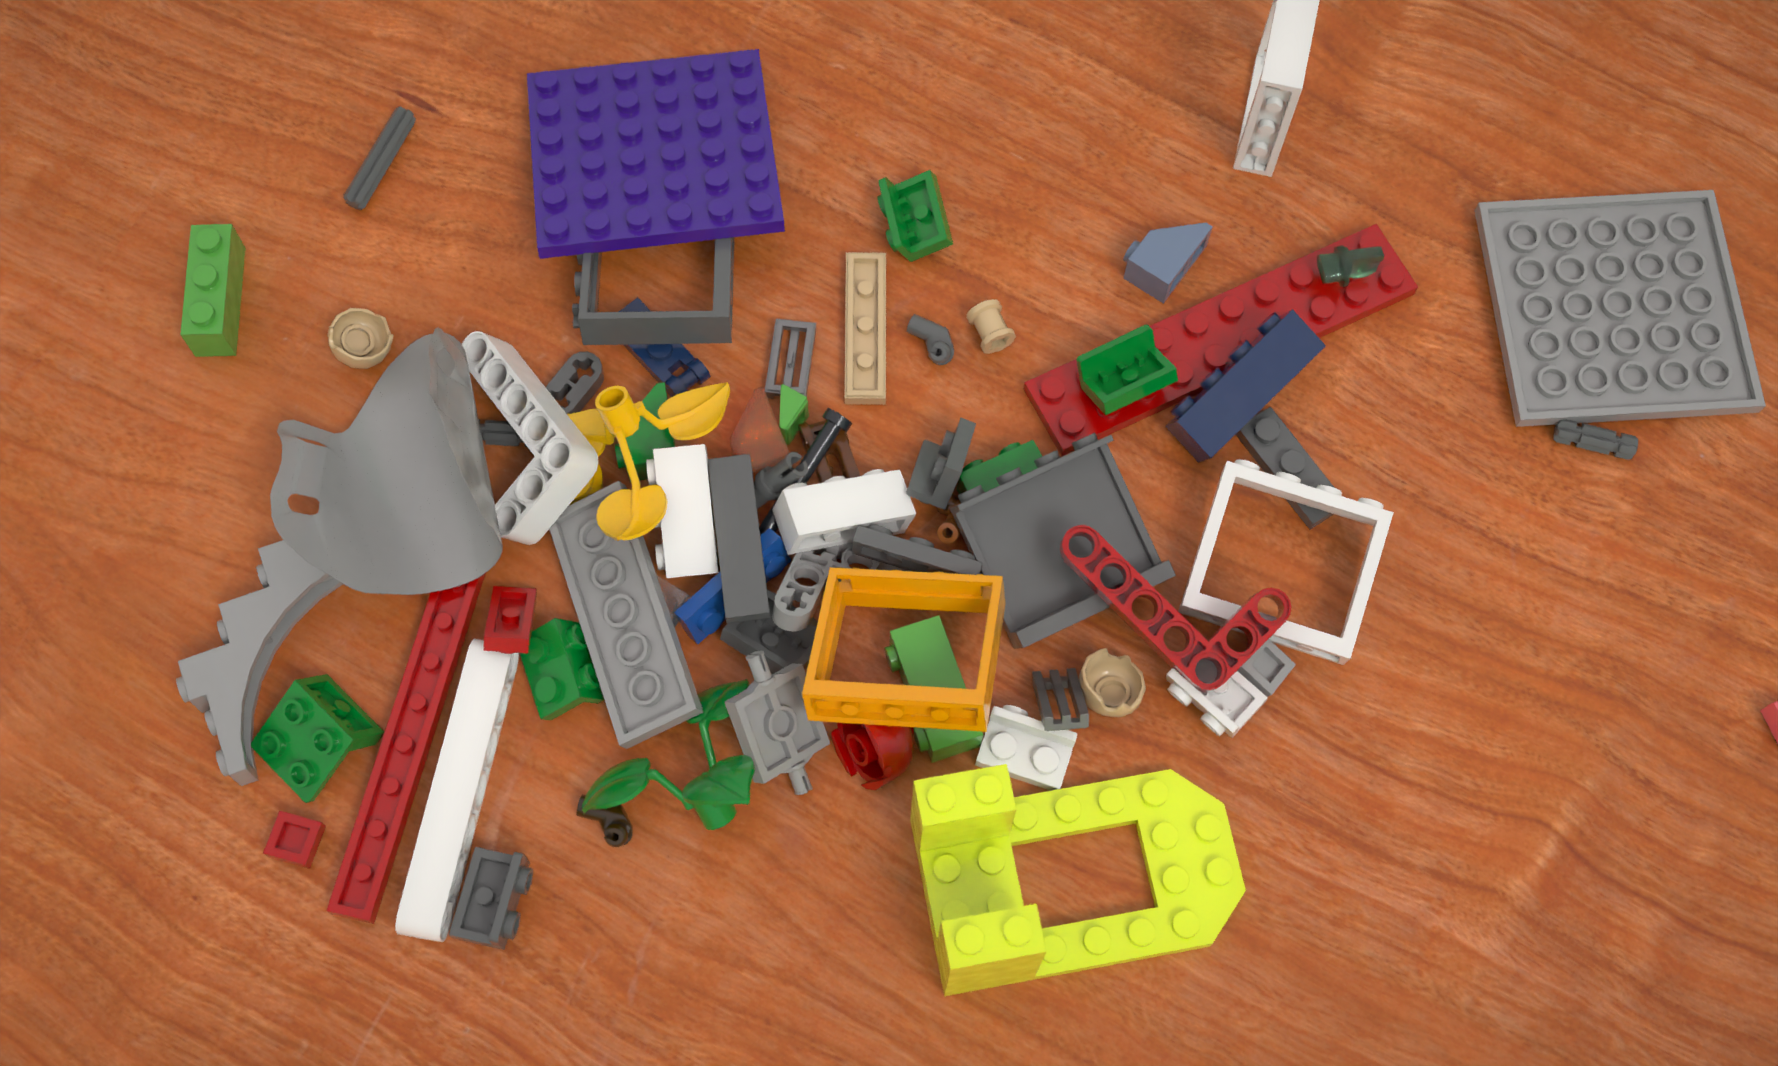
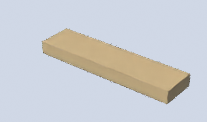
M846 252L845 404L886 405V253Z

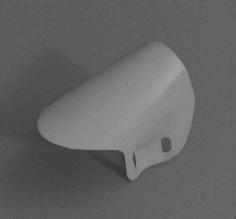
M437 327L434 329L433 334L425 335L410 344L387 367L351 426L342 433H331L296 420H286L279 423L277 433L282 442V461L270 493L271 517L276 530L284 542L306 562L325 574L363 593L413 595L442 591L466 584L485 574L499 560L503 551V545L466 351L454 336L444 333L442 329ZM297 437L319 442L326 447L305 442ZM292 494L313 497L319 501L318 513L307 515L293 512L287 500Z

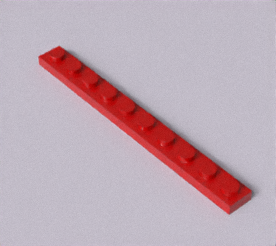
M486 573L466 584L431 592L326 910L332 915L371 924L375 923Z

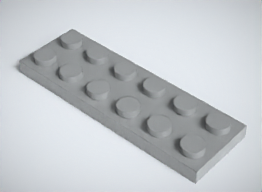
M617 481L569 505L550 527V532L619 746L628 749L703 713V709L644 537L640 536L631 540L617 541L604 534L598 526L596 514L601 502L613 492L627 489L626 485Z

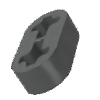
M590 352L576 353L566 361L546 386V389L554 399L561 401L566 396L568 406L566 408L561 406L566 414L580 412L601 387L604 381V371L600 359ZM591 367L593 375L591 377L583 375L579 379L577 370L579 368L587 370Z

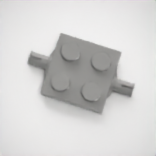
M755 651L751 655L746 656L754 681L746 690L725 701L727 711L743 754L750 756L754 761L755 772L752 778L753 782L765 784L780 774L788 773L795 795L805 794L813 788L805 770V764L814 753L831 743L822 721H808L802 696L806 677L803 665L792 663L776 673H771L764 651Z

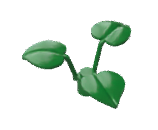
M744 679L738 682L720 684L698 694L703 713L686 722L689 724L700 722L699 729L710 768L708 772H703L700 776L691 780L681 791L658 770L650 769L651 763L648 758L630 759L611 767L593 783L582 804L583 813L585 814L591 809H606L624 804L640 794L647 786L649 780H655L679 799L686 810L694 808L707 830L721 828L732 821L737 813L733 804L750 803V786L755 772V764L748 755L732 756L716 762L709 734V725L711 721H718L729 717L725 701L746 690L750 685L749 681Z

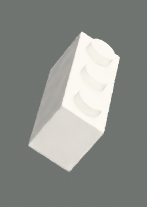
M706 445L653 449L654 459L646 460L649 485L657 484L661 486L668 501L666 513L656 526L661 527L663 544L655 545L658 570H666V578L719 573Z
M882 469L872 470L862 476L848 479L844 476H835L819 484H792L782 490L772 509L788 555L853 543L858 525L866 528L869 525H879L891 530L893 535L902 534L916 515L912 500L906 494L907 487L901 471L884 472Z

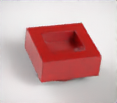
M279 810L263 854L269 858L310 869L326 826L322 822Z

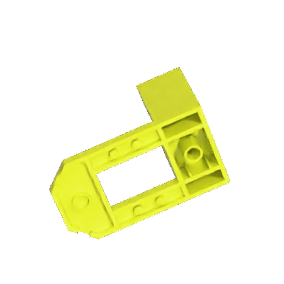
M1007 764L919 779L913 782L910 821L944 996L1210 947L1246 891L1224 803L1171 769L1014 797ZM1136 824L1155 908L1042 928L1037 904L1024 906L1012 846Z

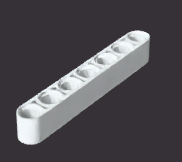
M474 638L466 655L396 917V933L399 935L444 942L449 933L519 660V653L504 654L496 651H484V640Z

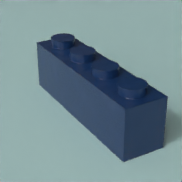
M1293 309L1280 316L1274 312L1256 328L1261 334L1251 344L1248 340H1245L1228 355L1232 362L1223 371L1218 367L1200 382L1203 390L1194 399L1188 395L1171 410L1175 417L1165 427L1198 463L1212 458L1326 347Z

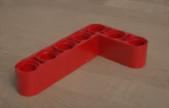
M1078 525L1072 527L1066 532L1060 544V554L1064 562L1171 668H1174L1198 691H1211L1222 686L1287 621L1291 613V602L1286 593L1277 588H1265L1251 596L1207 640L1090 526ZM1076 536L1087 538L1092 544L1091 555L1085 558L1074 556L1069 550V540ZM1110 566L1120 570L1123 575L1122 586L1117 589H1109L1104 586L1100 579L1101 570ZM1143 597L1152 602L1155 611L1150 620L1144 621L1135 617L1132 612V602L1134 599ZM1261 598H1270L1277 604L1278 616L1275 620H1265L1258 613L1257 607ZM1175 628L1184 634L1186 643L1182 651L1174 652L1165 646L1163 638L1167 629ZM1230 629H1240L1246 634L1248 643L1243 652H1236L1228 646L1226 638ZM1201 659L1210 660L1217 668V676L1210 684L1203 683L1196 676V665Z

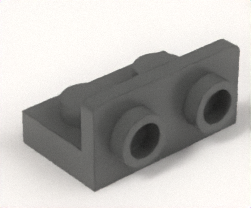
M960 418L954 432L946 430L941 445L928 440L923 441L906 490L908 496L916 498L925 504L946 509L962 473L976 423Z

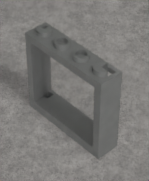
M735 237L715 239L713 311L598 312L602 252L577 255L578 265H582V272H575L574 277L575 295L580 296L579 304L572 305L573 328H580L583 345L732 343Z

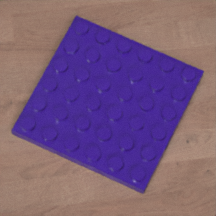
M759 49L527 73L536 237L540 259L785 232Z

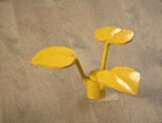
M728 382L696 388L669 398L658 409L660 419L646 410L642 401L634 404L627 389L623 386H611L601 391L595 400L597 408L567 414L595 449L598 457L603 453L605 445L613 444L614 438H617L632 483V490L622 489L613 492L599 505L596 519L599 528L604 534L617 541L638 538L654 529L663 519L667 510V496L661 486L649 485L640 488V481L625 438L633 435L638 430L640 416L644 417L659 430L668 428L670 435L674 439L692 440L702 437L715 429L723 418L730 394Z

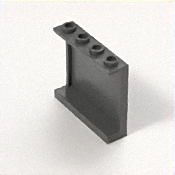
M1096 433L1088 435L1072 443L1074 452L1060 457L1058 450L1034 460L1037 469L1023 475L1020 468H1016L997 477L996 480L999 486L984 492L982 486L979 485L958 495L961 504L950 508L970 554L975 556L976 561L983 563L980 574L1003 576L1006 603L1003 626L1014 649L1025 648L1109 608L1061 557V541L1066 532L1074 526L1086 525L1096 530L1152 586L1176 576L1170 561L1160 560L1107 443L1114 441L1112 435L1098 440ZM1076 536L1069 540V550L1074 556L1085 558L1091 555L1092 544L1087 538ZM1111 566L1101 570L1100 579L1104 586L1109 589H1117L1122 586L1123 575L1120 570Z

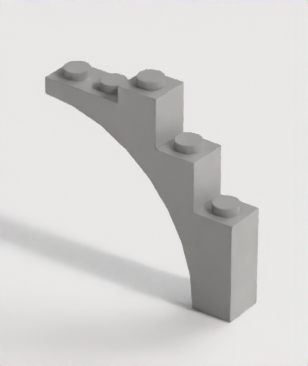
M284 540L258 548L262 564L257 565L256 569L264 589L218 604L222 620L217 621V628L224 645L178 661L182 675L176 678L179 693L185 703L190 701L201 713H204L211 734L213 736L218 735L221 750L216 751V759L219 768L224 776L229 775L240 786L258 781L254 751L251 747L254 733V714L262 681L276 651L295 624L322 598L343 585L306 562Z

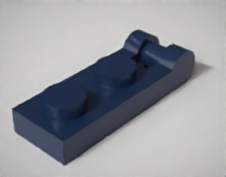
M637 297L619 312H650V310ZM682 344L624 345L658 383L665 382L666 391L671 397L686 392L696 383L701 385L711 377L705 365L695 358ZM680 367L685 370L678 377L672 375Z

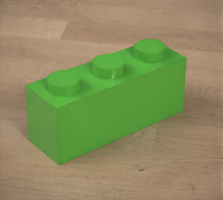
M232 224L191 225L180 335L195 357L237 355L246 248Z
M939 615L890 631V646L884 647L886 659L891 672L899 670L904 685L966 689ZM913 727L919 751L927 750L932 763L979 748L983 740V732Z

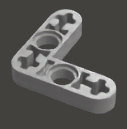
M853 543L796 553L775 596L772 612L773 622L779 628L786 631L794 632L805 629L810 624L824 594L830 567L851 568L850 564L859 563L871 570H909L852 554ZM802 577L810 578L817 584L804 586L795 580ZM794 600L800 602L799 607L795 611H790Z

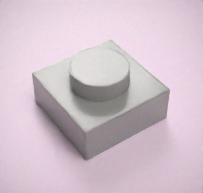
M1268 639L1237 671L1268 697L1275 692L1296 664Z

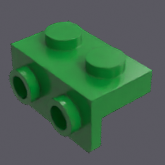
M931 170L896 185L887 177L878 180L881 194L877 197L878 204L884 216L887 217L889 229L886 230V237L894 252L899 251L910 262H913L953 245L937 177Z
M1147 324L1088 351L1076 359L1081 389L1105 415L1178 381L1177 368L1155 347L1153 329Z
M554 618L532 631L529 652L520 653L540 719L553 720L583 702L598 704L604 701L579 622Z

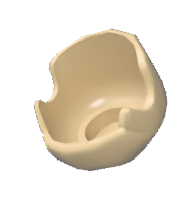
M349 308L334 318L328 330V343L335 358L350 368L368 369L381 363L391 349L394 335L391 334L385 317L376 315L368 309Z
M1106 648L1099 649L1087 656L1079 675V682L1086 706L1104 716L1123 717L1131 714L1141 704L1146 690L1143 673L1131 662L1128 655L1120 657L1110 655Z

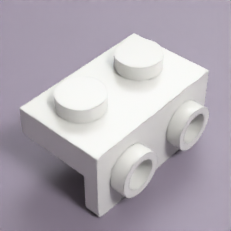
M1199 660L1195 669L1196 676L1203 683H1212L1217 676L1216 666L1210 660ZM1174 668L1166 674V680L1171 684L1167 689L1170 694L1186 707L1192 702L1204 713L1200 720L1218 736L1225 732L1233 738L1268 699L1238 671L1219 688L1206 692L1198 691Z

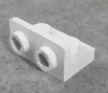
M1004 705L1003 708L993 706L987 732H985L975 766L986 768L1007 764L1011 778L1050 791L1058 790L1061 788L1078 734L1070 731V729L1045 731L1042 721L1028 717V713L1019 707Z

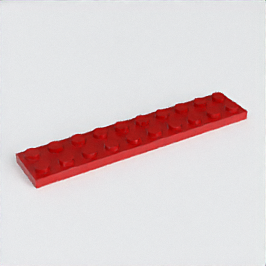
M1376 223L1150 325L1153 329L1155 347L1177 368L1178 381L1108 415H1105L1081 389L1076 359L1024 382L1023 390L1061 456L1075 451L1072 445L1073 442L1096 433L1099 440L1179 403L1188 395L1193 397L1203 390L1200 382L1217 367L1223 371L1232 362L1228 355L1245 340H1248L1251 344L1261 334L1256 328L1274 312L1280 316L1293 309L1309 328L1321 338L1415 295L1418 286Z

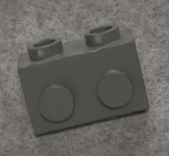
M767 589L771 618L728 623L723 628L720 640L745 656L751 655L755 651H764L770 672L776 673L792 663L802 664L804 670H806L818 621L812 618L810 624L801 631L792 632L779 628L772 619L776 593ZM792 605L790 611H795L796 607Z
M475 847L449 932L451 938L505 950L507 940H513L519 928L521 914L516 912L520 895H527L533 879V868L529 867L530 862L524 853L514 852L513 855Z

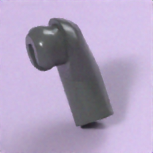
M914 314L908 324L907 333L925 340L928 355L932 362L938 365L949 363L954 355V346L949 330L942 325Z

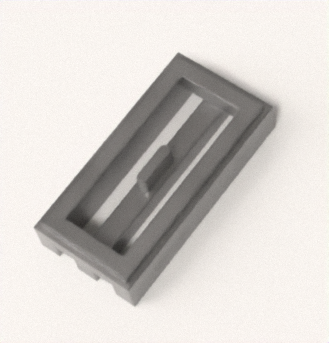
M776 319L765 386V398L773 399L774 396H780L781 385H776L784 330H791L783 384L807 397L816 336V323ZM800 331L806 332L799 386L792 387Z
M1075 668L1067 669V676L1060 677L1058 669L1049 670L1050 678H1043L1041 671L1032 672L1033 688L1045 731L1089 727V712ZM1063 688L1069 689L1077 718H1071ZM1053 689L1061 719L1053 720L1046 690Z

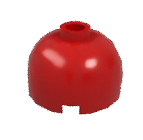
M837 722L838 728L831 731L833 745L845 770L851 777L856 775L858 771L860 776L867 781L861 784L865 789L876 791L889 784L905 772L911 763L914 753L913 727Z

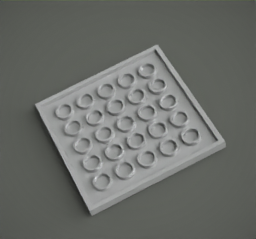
M1714 190L1478 203L1474 211L1516 427L1556 425L1558 421L1563 419L1576 421L1577 423L1759 413L1766 406Z

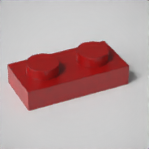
M493 586L484 632V651H496L504 654L529 652L536 608V588Z

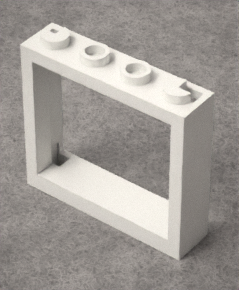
M1273 0L1256 55L1233 169L1272 177L1302 92L1320 0Z
M1237 459L1235 463L1227 461L1219 479L1178 612L1222 626L1241 607L1200 593L1233 483L1373 526L1341 636L1337 637L1286 621L1269 638L1273 643L1344 665L1351 659L1394 512L1384 510V505L1373 499L1359 498L1358 501L1343 497L1340 490L1331 486L1318 485L1317 488L1301 484L1300 478L1289 473L1277 472L1276 475L1259 471L1260 467L1257 464L1247 460ZM1258 612L1265 620L1273 621L1276 619L1274 616ZM1233 628V629H1232V630H1235V631L1244 633V632H1243L1242 630H1240V629H1236V628Z

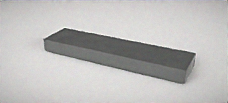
M750 454L708 459L727 623L771 618Z

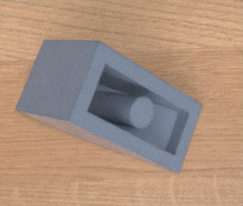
M1198 223L1150 230L1142 242L1135 240L1127 250L1123 261L1127 262L1123 279L1164 304L1207 247L1213 226L1208 223Z

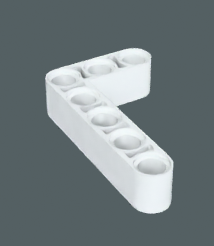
M475 331L470 333L462 343L466 351L469 371L535 456L495 504L500 534L502 538L532 545L545 535L594 476L599 463L598 455L516 349L505 341L486 333Z

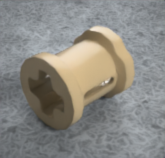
M996 299L986 300L975 305L966 316L968 322L971 325H975L982 339L980 345L982 351L988 354L1005 349L1014 342L1016 337L1014 330L1007 327L1000 313L1002 306Z

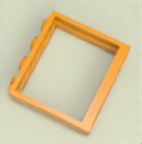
M830 567L802 691L808 721L987 732L1006 604L1003 576ZM845 606L987 613L976 689L830 681Z

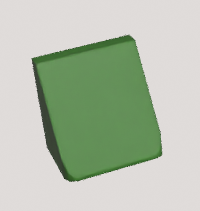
M782 384L779 428L781 444L787 446L790 445L799 432L798 424L804 423L808 419L809 409L806 396Z

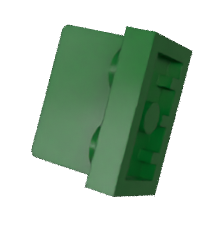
M328 674L294 680L251 742V747L305 803H309L317 798L349 751L376 745L385 732Z

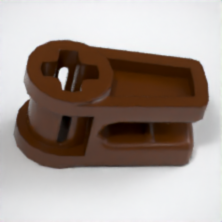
M826 420L808 425L807 422L798 424L805 452L808 451ZM841 430L815 470L819 483H823L833 477V467L829 466L826 457L828 454H834L837 457L842 476L846 479L860 476L849 446L848 435Z

